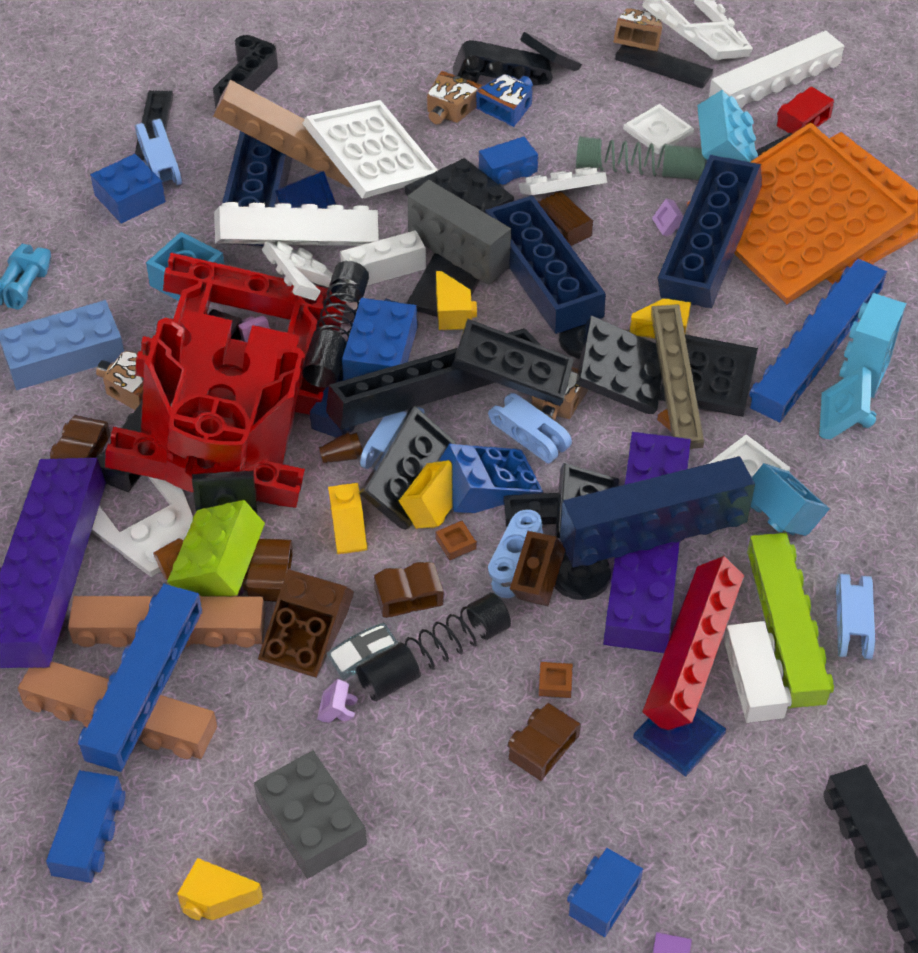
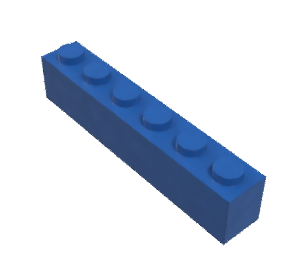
M163 584L158 595H153L149 604V612L145 619L140 620L131 646H127L124 649L119 669L111 674L103 699H99L95 704L88 727H84L79 735L78 745L80 746L84 761L122 772L203 612L199 593Z

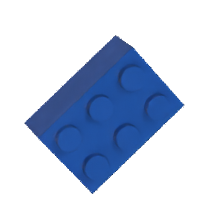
M368 298L360 299L342 358L343 381L408 362L417 330L416 305Z

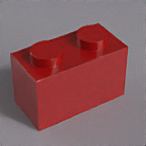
M811 86L779 108L777 126L792 134L810 122L818 127L831 118L835 100Z

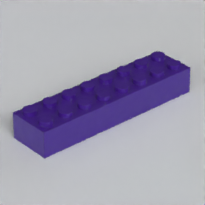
M632 432L625 485L688 469L691 439ZM680 542L658 545L650 550H639L614 559L603 645L665 653L670 635Z
M98 458L39 460L0 571V668L50 667L106 486Z

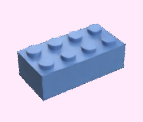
M106 300L0 330V344L16 390L97 367L101 360L114 362L124 352L120 333Z

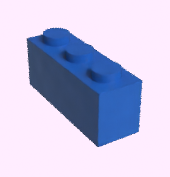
M78 771L46 860L51 876L92 883L95 872L100 873L102 871L105 861V852H103L105 842L113 839L115 832V821L113 819L116 810L121 811L125 803L126 793L122 790L118 776Z

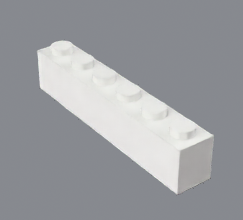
M825 30L711 79L709 97L723 90L729 97L733 96L739 107L743 108L744 105L752 101H760L766 95L773 92L778 93L789 85L799 84L805 78L817 76L821 71L837 67L842 60L844 45Z
M225 202L214 211L215 244H265L266 241L277 244L278 241H281L288 245L361 246L379 241L378 210H369V206H354L353 210L343 209L342 205H329L327 209H317L315 204H305L301 208H291V204H276L275 208L265 207L264 203H250L249 207H238L236 202Z

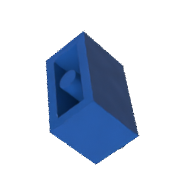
M523 136L479 150V169L497 184L504 185L511 180L523 176L529 177L538 171V153Z
M606 848L600 858L594 856L585 872L587 877L582 885L576 883L567 898V902L570 903L569 916L606 937L640 885L643 868Z

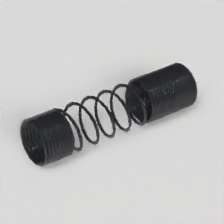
M342 261L335 266L326 293L327 297L323 303L324 308L321 309L320 319L317 321L316 330L313 333L302 368L303 378L311 385L326 388L330 384L337 383L342 367L343 354L357 309L353 310L351 307L340 303L333 304L330 297L335 296L342 301L350 303L357 302L359 306V301L364 296L369 280V272L360 263ZM342 279H349L357 284L348 283ZM333 306L341 312L353 313L354 318L350 321L344 316L329 314L326 308ZM336 306H343L350 309L351 311H345ZM332 316L343 318L348 322L339 321ZM330 317L339 323H350L351 328L349 331H346L338 326L326 325L323 319ZM325 327L328 329V330L319 331L320 329L325 328ZM329 327L337 328L344 332H337ZM342 334H347V341L341 336Z
M490 592L471 602L467 607H463L460 611V617L449 614L446 625L442 622H435L432 632L425 629L419 632L418 640L407 637L405 644L398 642V644L396 643L387 648V650L385 649L376 654V656L374 655L365 660V662L357 664L356 674L361 686L366 689L368 685L371 686L372 684L376 695L373 694V697L370 695V698L377 702L381 698L383 699L392 692L394 693L403 686L405 687V685L419 679L421 673L418 663L407 647L409 640H413L420 646L422 655L425 656L426 654L430 660L429 668L434 670L435 664L432 657L421 642V634L423 632L433 637L436 647L439 649L440 646L445 654V657L442 655L443 660L448 662L449 656L447 651L435 635V626L437 624L447 629L450 640L453 641L454 638L458 644L459 649L456 648V651L462 655L463 648L456 635L449 628V619L451 617H455L461 622L463 632L467 634L466 629L468 630L474 641L473 643L470 640V644L476 647V638L469 626L463 621L462 613L465 609H467V616L472 627L476 629L475 626L478 627V624L480 626L481 623L483 624L486 634L483 633L480 636L484 640L491 639L502 631L507 630V628L509 629L511 618L503 601L495 593Z

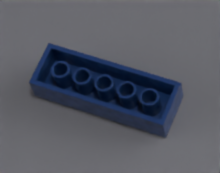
M240 131L222 203L236 202L238 207H249L250 203H264L265 207L275 208L276 204H283L293 158ZM238 244V245L264 246V244Z
M714 155L709 156L659 273L658 285L661 298L691 302L692 305L712 309L761 189V164Z
M533 195L485 210L486 214L511 228L509 269L555 334L584 325L591 316L598 319L605 317L606 293Z
M737 456L563 500L560 540L572 567L592 565L597 561L612 557L619 558L627 553L639 550H650L658 545L680 542L685 538L697 535H707L727 527H738L748 521L755 483L742 458Z

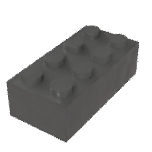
M430 180L407 196L408 232L416 230L424 246L488 285L509 269L511 228Z

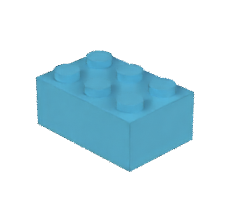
M721 90L697 105L702 156L706 160H708L710 155L750 162L758 157L754 143L756 137L752 128L754 124L753 118L749 112H744L739 107L733 96L729 97Z
M875 293L872 294L868 303L863 302L858 314V319L861 320L860 322L854 321L851 327L849 338H852L853 342L849 341L846 347L844 357L848 358V361L844 360L839 376L844 379L862 366L871 371L872 398H874L890 363L906 303Z

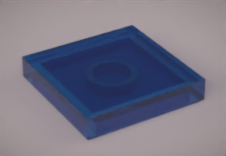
M319 171L275 190L280 204H291V208H301L305 204H315L317 209H327L329 205H337L324 171Z
M697 708L692 723L670 730L660 728L648 718L634 733L633 738L686 777L725 735L726 728Z

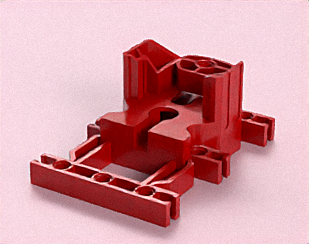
M171 253L168 260L169 266L166 267L164 272L163 291L181 295L174 318L159 320L153 338L143 336L141 351H138L136 357L135 376L144 378L141 432L113 426L110 436L111 444L108 443L106 447L105 467L165 480L178 488L192 493V474L253 470L257 501L296 508L305 469L285 465L283 462L295 412L310 415V411L315 403L322 402L325 388L308 383L302 376V368L313 333L316 330L317 321L320 319L321 309L324 308L323 303L327 297L328 288L316 286L321 292L315 301L295 295L292 292L294 285L288 286L284 278ZM335 296L330 297L333 304L340 303L346 305L345 301ZM213 302L288 319L290 323L287 333L252 325L248 342L230 339L232 320L207 315L210 303ZM333 306L326 308L329 314L344 315V312L335 309ZM336 306L342 310H345V307L343 306ZM332 316L333 318L342 321V318ZM330 317L323 319L326 325L341 327V323L334 321ZM329 327L332 330L340 331V329Z

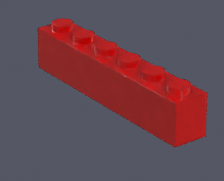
M725 556L697 566L642 712L663 731L693 722L742 584L744 574Z

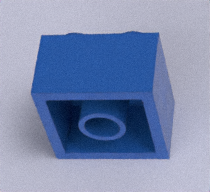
M136 154L125 157L90 174L96 198L121 224L166 202L162 180Z

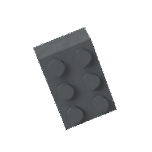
M314 750L254 782L259 805L307 879L367 845L364 824Z

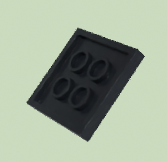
M466 158L458 160L405 186V195L408 196L430 180L484 213L487 209L514 201L513 195Z
M591 316L586 322L576 384L645 414H654L658 408L662 379L656 343Z
M685 334L698 408L743 417L758 348ZM662 381L659 401L666 402Z

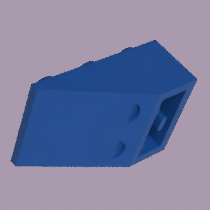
M449 444L438 461L450 460L452 463V508L454 512L477 513L503 505V496L543 493L522 449Z

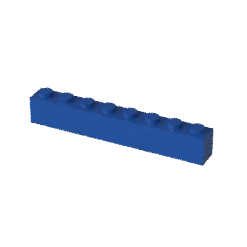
M858 258L851 267L847 266L844 269L839 283H833L826 299L822 298L819 301L813 315L809 314L805 319L802 330L800 332L796 331L790 340L789 346L781 349L774 365L770 364L765 370L762 381L760 383L755 382L749 393V397L752 398L751 409L781 423L848 335L854 321L859 320L858 314L863 302L868 303L873 293L879 294L883 289L887 274L886 270Z

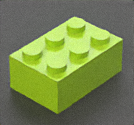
M245 500L197 510L167 582L171 586L199 593V596L231 597L238 595L265 523Z

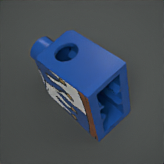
M507 74L501 75L476 91V109L514 127L532 105L533 83L527 76L517 80Z

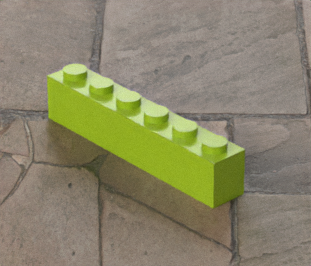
M787 532L750 536L747 554L768 633H772L774 636V655L776 660H780L782 663V682L784 687H788L791 693V706L788 708L827 705L829 695L834 691V682L832 675L827 674L825 669V650L823 647H819L817 641L818 625L810 616L811 601L808 594L804 595L802 588L804 585L803 573L801 569H797L795 563L797 558L795 545L790 544Z

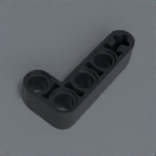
M241 35L235 39L238 64L214 86L215 109L230 80L254 92L278 68L277 52L274 44L251 35Z
M475 40L466 41L461 45L452 69L453 75L475 83L478 82L480 75L498 78L501 75L507 74L517 80L527 76L531 79L533 86L548 85L553 78L550 61L541 54Z

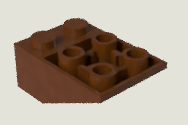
M287 569L258 660L317 678L347 616L354 591L341 584Z

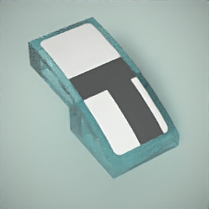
M383 622L355 634L326 654L339 675L345 680L356 674L357 664L359 665L396 643L398 644V641Z

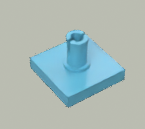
M862 366L822 392L819 436L824 439H832L856 423H860L865 428H870L875 423L876 413L870 410L871 371Z

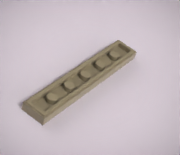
M679 304L651 306V317L672 437L691 439L690 449L703 448L704 438Z

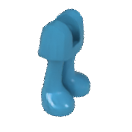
M22 243L9 256L7 260L8 267L0 278V305H3L5 302L7 307L18 310L26 304L28 290L36 277H45L51 261L49 249L38 247L33 252L31 245ZM20 274H23V275L21 276V278L19 279V281H18V282H15L16 279H17V277H18Z

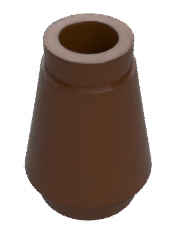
M347 432L319 447L324 464L356 460L357 456L362 455L363 452L357 432L352 434Z

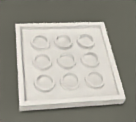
M381 100L306 116L303 122L304 127L362 199L404 188L406 185L438 171Z

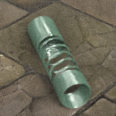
M579 137L576 157L577 169L590 167L597 168L598 171L600 167L601 171L604 170L601 161V138ZM611 139L609 142L605 163L608 160L612 144V166L613 171L616 173L617 169H615L614 141L613 139ZM625 140L621 147L618 164L621 161L625 146L626 172L629 174L630 170H628V147L627 141ZM637 142L634 149L631 166L634 163L636 151L638 148L639 172L641 175H643L641 167V145L640 142ZM651 143L648 147L644 167L647 165L650 149H652V172L656 176L654 145ZM670 144L663 145L657 164L658 169L665 148L663 177L688 178V180L700 179L706 160L702 156V148H693V146L683 147L680 145L670 146Z

